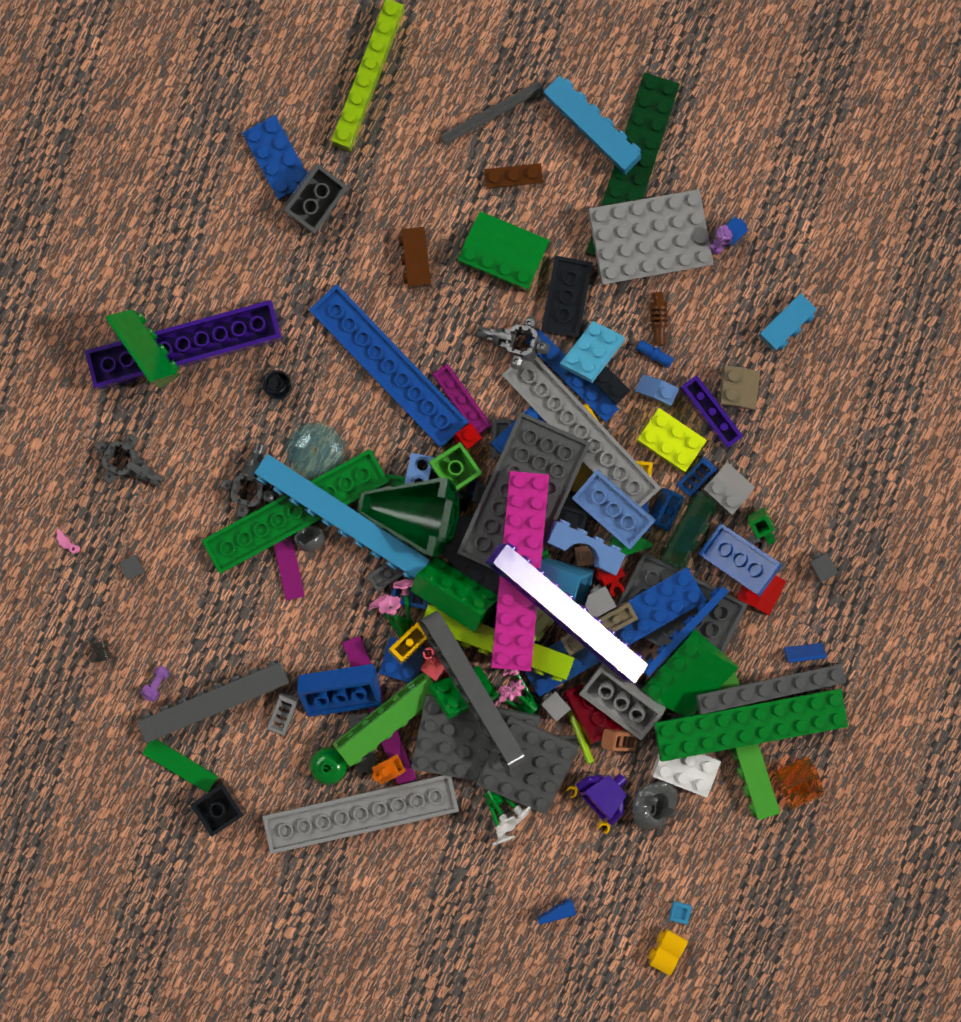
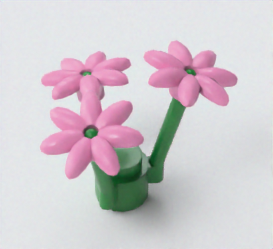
M504 669L503 676L513 674L518 681L515 683L512 680L510 682L511 687H507V685L500 686L498 698L493 701L495 706H497L498 702L501 703L502 701L507 702L519 711L534 713L538 709L539 704L535 701L536 697L530 692L520 676V671ZM524 689L527 695L523 696L520 690ZM514 697H518L520 699L518 702L519 705L512 701Z

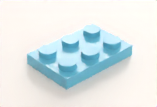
M593 321L560 362L561 368L593 383L624 343L625 338L623 335Z

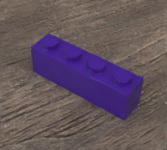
M697 375L679 388L724 449L729 448L743 437Z

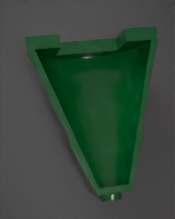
M440 477L417 483L411 482L395 487L387 486L362 492L358 500L357 512L381 529H386L400 540L407 542L423 554L438 556L445 551L443 547L445 544H450L454 536L459 516V498L455 497L454 492L457 491L455 484L450 479Z

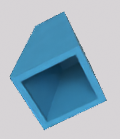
M550 558L542 559L541 570L546 573L545 577L558 583L561 591L572 595L575 603L585 606L595 570Z

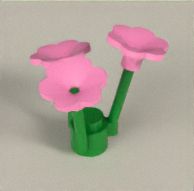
M403 579L393 583V588H400L402 595H404L406 619L404 616L398 617L396 614V609L401 606L398 596L392 597L385 594L373 601L368 607L369 610L378 608L379 612L386 616L393 630H396L397 635L400 637L413 624L408 595L410 594L409 587H412L414 580Z

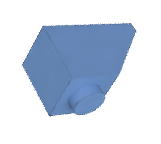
M642 374L635 392L669 408L679 388L663 380Z

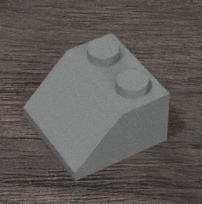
M726 462L701 490L728 515H733L755 487Z
M600 585L590 590L591 594L588 595L585 607L588 609L587 613L595 617H599L617 607L606 586L601 588Z

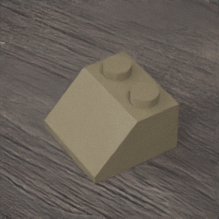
M726 365L722 367L718 398L719 405L756 410L760 372L743 367Z

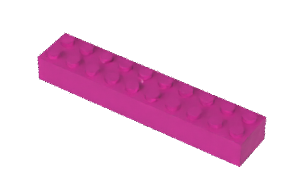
M510 471L503 544H512L517 548L519 555L527 557L531 560L533 567L541 569L549 475ZM499 575L491 668L531 671L537 606L501 575Z

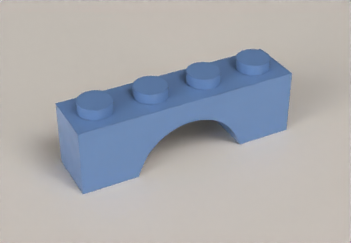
M562 519L559 522H552L543 542L563 551L574 544L582 543L592 551L594 567L611 575H617L626 554L621 552L622 549L613 544L607 546L604 544L605 540L597 536L591 538L587 536V531L578 527L575 530L570 527L571 524Z

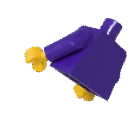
M618 774L614 779L610 775L588 776L576 783V786L571 785L566 790H575V794L570 796V798L576 797L578 791H580L579 795L602 820L598 824V829L602 825L607 826L603 831L604 834H607L610 831V825H614L623 815L626 793L621 787L627 781L621 774Z

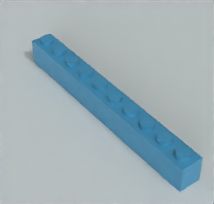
M266 454L256 469L257 480L265 485L269 482L274 486L273 490L280 495L287 494L290 496L289 501L297 506L301 503L307 507L305 511L315 517L318 514L323 518L322 522L329 527H332V525L339 528L338 533L346 538L350 535L355 539L354 543L361 548L365 546L370 548V554L378 559L382 556L388 560L386 564L395 570L399 567L404 571L402 574L410 580L415 578L417 573L430 561V559L384 529H381L271 455Z

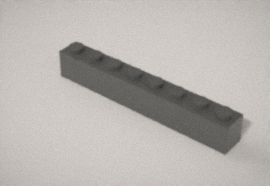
M275 659L266 663L267 667L260 670L259 667L249 670V675L242 677L241 674L230 678L231 682L226 685L223 682L212 686L214 690L206 692L205 689L194 693L195 698L189 700L188 697L178 700V705L171 707L168 704L159 708V713L153 715L151 711L142 715V720L137 723L145 742L153 741L289 684L291 681L283 662H277Z

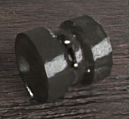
M109 640L90 644V649L94 652V663L113 658L112 652L109 651Z

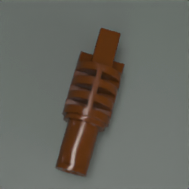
M655 292L653 294V302H650V326L654 331V346L665 345V328H667L668 323L667 302H664L663 292Z

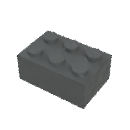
M315 163L280 211L309 233L315 234L348 186L320 164Z

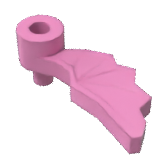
M57 529L58 536L56 539L59 541V545L69 549L71 553H79L80 547L72 544L70 539L60 529Z

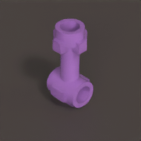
M726 225L717 228V239H714L713 244L710 245L711 253L715 255L721 254L725 245L732 241L731 230Z
M161 665L154 670L156 676L151 685H145L141 691V695L144 696L143 698L149 702H155L158 699L160 692L157 689L163 678L167 679L169 676V670Z

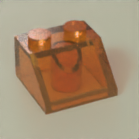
M808 756L773 772L776 783L789 810L824 795L819 774Z

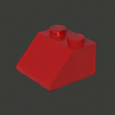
M775 575L760 597L741 585L736 599L770 616L786 581Z

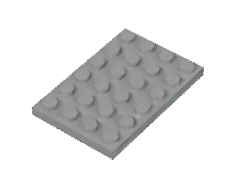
M700 189L588 209L601 285L714 265Z

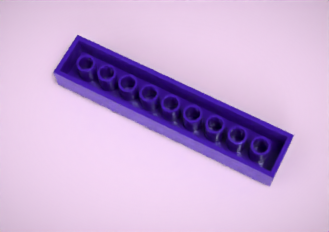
M271 300L155 331L158 336L156 341L159 345L163 344L169 352L167 357L170 361L174 360L179 368L283 340L274 303ZM122 341L84 351L95 389L102 390L146 378Z

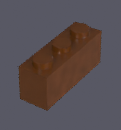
M425 227L402 229V235H399V244L404 247V254H401L402 265H406V272L403 273L404 284H408L409 289L430 287L431 279Z

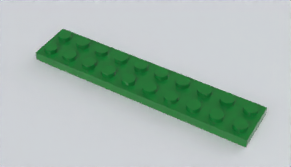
M371 449L310 481L345 505L358 500L362 492L379 489L389 483ZM286 494L201 541L219 574H222L323 518L318 514L314 517L306 512L307 507L301 503L299 506L289 501L290 496Z
M833 689L706 714L654 722L661 762L848 727L842 689Z

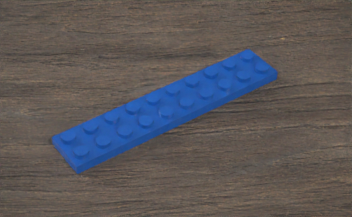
M337 284L309 309L321 324L440 448L449 442L469 422Z
M688 567L630 599L629 603L638 619L615 631V637L630 645L700 605L703 601H707ZM561 640L547 647L569 655ZM583 648L570 655L575 657L567 680L599 663L601 660L587 648ZM532 667L531 671H525L539 696L567 681L565 679L562 682L551 678L552 675L546 672L544 675L535 673Z

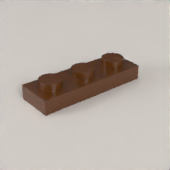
M541 163L484 169L486 189L543 183Z

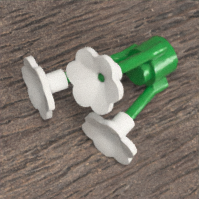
M487 791L484 797L487 800L486 804L491 812L498 836L497 841L492 843V846L515 838L514 835L506 836L505 833L513 830L532 809L530 806L522 809L510 799L492 791ZM502 799L514 809L513 811L518 815L517 819L514 816L507 818L506 814H503L499 807L503 803ZM494 808H496V810H497V812H498V814H499V816H500V817H499V819H500V821H501L500 823H499V821H498V819H497V816H496V813H495V811H494Z

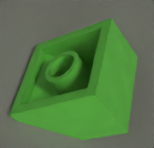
M461 442L429 462L439 478L450 479L455 484L457 491L465 488L482 475V472Z

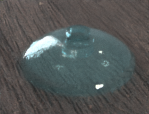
M311 422L300 426L291 435L287 445V456L290 465L298 474L305 478L315 479L341 465L344 458V444L334 428L324 423ZM314 446L318 448L315 454L311 452V448Z

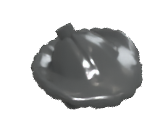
M665 781L647 784L638 790L634 798L632 814L635 824L640 829L653 831L663 826L670 817L675 816L674 809L677 804L678 794L673 784Z

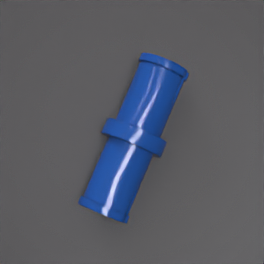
M642 339L636 348V351L650 357L651 361L655 360L668 369L675 359L660 351L659 347L655 348Z

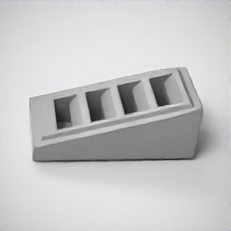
M281 691L267 730L285 736L298 703V697ZM279 707L290 710V712L288 713L283 710H280ZM276 714L286 717L287 720L276 717ZM276 721L284 724V728L273 724V722Z

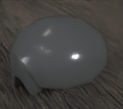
M311 525L297 532L294 536L299 549L305 552L319 549L324 544L325 539L324 533L318 525Z

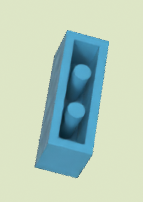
M800 293L758 337L773 352L777 349L781 351L788 344L786 340L791 335L795 337L802 330L800 326L804 322L808 324L815 317L813 313L817 309Z

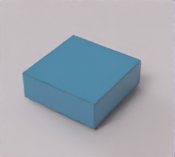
M673 900L669 920L688 925L692 905Z

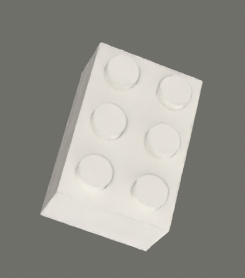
M658 754L651 775L707 798L721 761L707 754L661 762Z

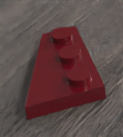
M581 684L566 691L563 695L589 745L602 740L604 729H624L579 695L584 687Z

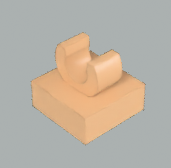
M587 546L574 548L578 566L594 564L593 553Z

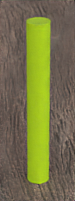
M570 709L567 713L587 765L592 764L594 759L586 738Z

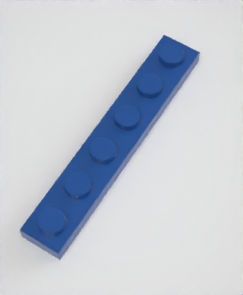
M538 328L536 332L541 340L550 346L548 354L537 353V355L606 423L619 408L594 383L561 368L560 362L566 355ZM528 337L525 343L531 347L530 344L534 338Z
M724 586L721 589L717 587L710 594L712 599L708 603L703 601L697 608L699 612L696 616L690 615L683 623L685 627L681 631L677 629L670 636L672 641L668 645L664 643L656 651L659 655L654 660L650 658L646 662L648 665L643 672L650 676L729 591Z

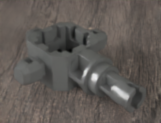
M530 316L525 319L524 326L516 324L510 330L505 328H496L494 330L479 326L478 329L481 332L477 331L478 338L491 340L497 346L506 348L512 356L510 365L513 369L517 370L522 367L523 360L532 361L536 358L537 353L548 354L550 346L541 340L535 330L536 319ZM523 334L534 338L531 341L530 349L528 348L524 352L513 348L517 341L516 338H519V335L523 336Z
M129 434L124 440L126 441L125 444L116 441L112 442L110 446L104 442H98L95 449L104 455L101 459L102 464L109 469L103 476L104 481L111 484L117 478V474L120 476L130 475L137 480H146L157 488L162 486L158 480L164 482L165 477L152 471L146 462L139 459L138 452L132 449L133 446H136L138 437ZM118 447L132 455L130 457L131 460L123 471L109 463L111 461L110 458Z
M254 443L251 459H248V463L245 464L243 474L235 477L234 483L231 480L222 481L221 488L228 492L232 490L230 496L233 502L240 503V506H237V516H247L249 512L248 506L256 507L260 505L262 498L263 501H274L275 493L269 490L264 491L265 484L257 480L258 475L255 474L256 469L262 462L266 448L265 445ZM242 479L258 483V491L254 502L238 498Z

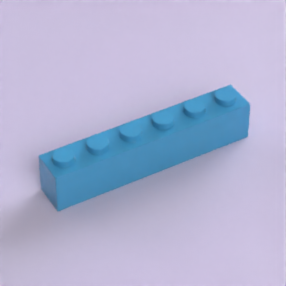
M559 75L543 91L545 98L626 175L641 160V149L635 143L630 144L626 140L628 137L621 130L617 131L613 127V122L608 117L603 118L599 114L601 111L594 104L590 105L586 101V96L581 91L576 92L572 88L574 85L569 79H563Z

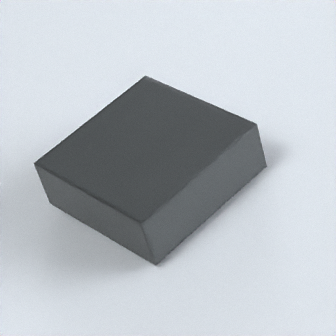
M137 555L119 563L127 580L146 572Z

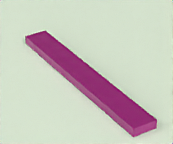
M361 636L342 642L351 667L371 664ZM380 687L382 703L386 702V699ZM378 707L368 708V710L372 713ZM396 730L389 739L381 743L387 758L398 754L406 770L395 778L397 784L401 785L415 780L416 776L414 770L411 769V763L399 732Z

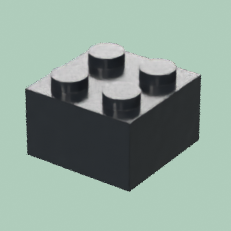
M226 780L190 804L211 837L247 813Z

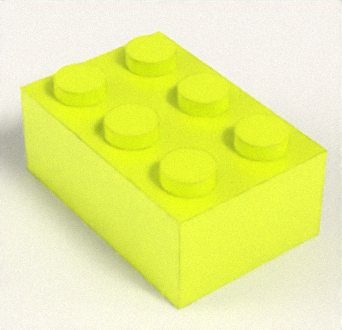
M660 408L656 410L636 440L640 445L682 473L687 471L707 441Z

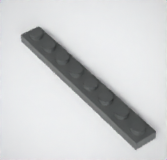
M836 664L695 696L699 714H706L846 683L842 664Z

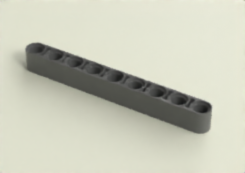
M435 611L419 620L422 631L503 767L507 771H511L525 762L524 753L442 615Z

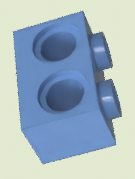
M411 453L404 484L430 480L431 474L435 475L434 470L429 464L434 457ZM424 462L428 467L426 470H419L417 465Z

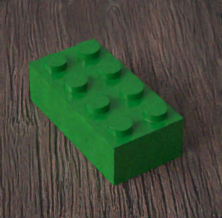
M438 557L417 573L411 588L413 593L473 632L493 615L497 606L496 594Z

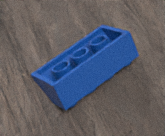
M374 664L299 675L297 694L308 717L379 707L383 704L379 678Z

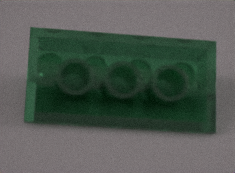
M701 491L694 493L662 551L659 560L679 570L686 568L690 561V558H688L690 552H694L699 545L697 539L700 534L704 535L709 526L706 524L710 517L713 518L718 510L716 508V501Z

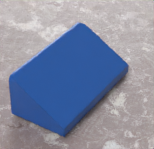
M663 488L651 513V516L656 520L652 525L669 532L684 497L672 490Z
M822 643L784 647L785 661L789 663L825 659L827 657Z

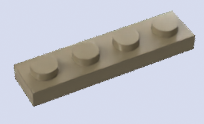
M629 601L597 617L602 621L601 625L603 627L609 628L614 632L638 619ZM569 633L560 637L569 656L585 648Z

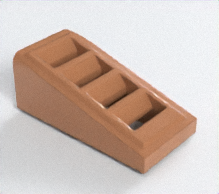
M604 729L601 747L610 751L635 752L638 738L629 731Z

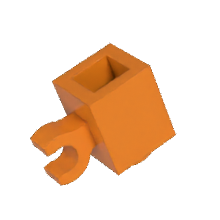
M398 754L373 766L372 777L375 782L378 781L381 785L398 777L406 770Z

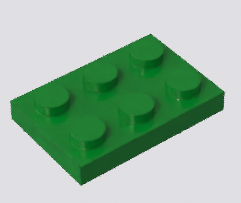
M480 666L474 667V671L492 701L496 700L498 693ZM450 677L430 684L429 690L447 719L469 711L468 706Z

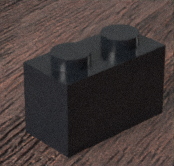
M607 366L603 368L593 381L615 405L631 391Z

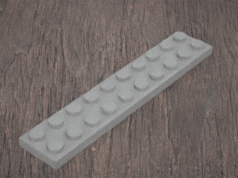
M537 356L532 361L523 360L524 362L519 370L509 367L502 376L547 424L591 443L583 462L593 473L599 469L641 507L661 489Z
M439 775L263 815L262 817L270 854L455 813L459 812L452 777Z

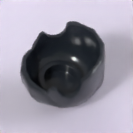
M281 370L268 372L262 380L265 394L272 399L281 400L286 398L292 391L290 377Z

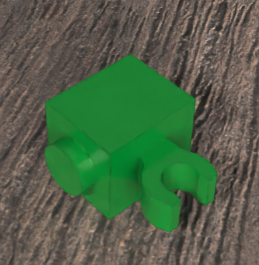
M763 507L749 514L748 522L757 539L764 536L768 545L776 542L775 536L772 533L775 531L774 522L766 508Z

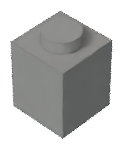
M555 690L552 693L548 691L541 697L543 700L541 705L556 722L571 709Z

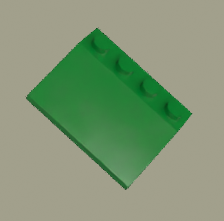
M479 211L457 261L458 264L528 293L550 240Z
M132 309L105 317L151 384L163 388L180 376L178 373L180 368L174 360H169L167 357L169 352L163 344H158L156 341L158 336L152 328H147L145 325L147 320L141 312L137 313Z
M693 629L646 680L642 690L657 703L681 716H692L698 711L695 695L718 690L739 666L696 629Z

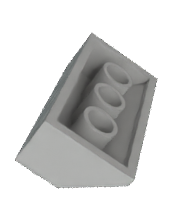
M603 662L594 671L579 693L580 696L639 740L644 738L654 726V722H657L664 714L666 708L642 690L643 686L638 682H625Z

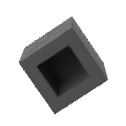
M820 551L810 556L812 560L807 563L818 582H823L838 574L828 553L822 554Z

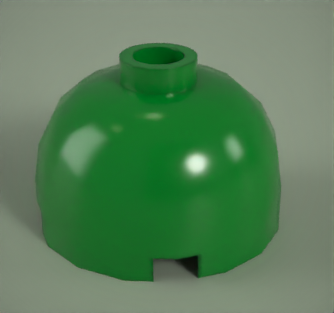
M332 746L322 747L316 751L311 757L309 765L313 778L324 785H334L340 782L348 770L347 762L337 749Z

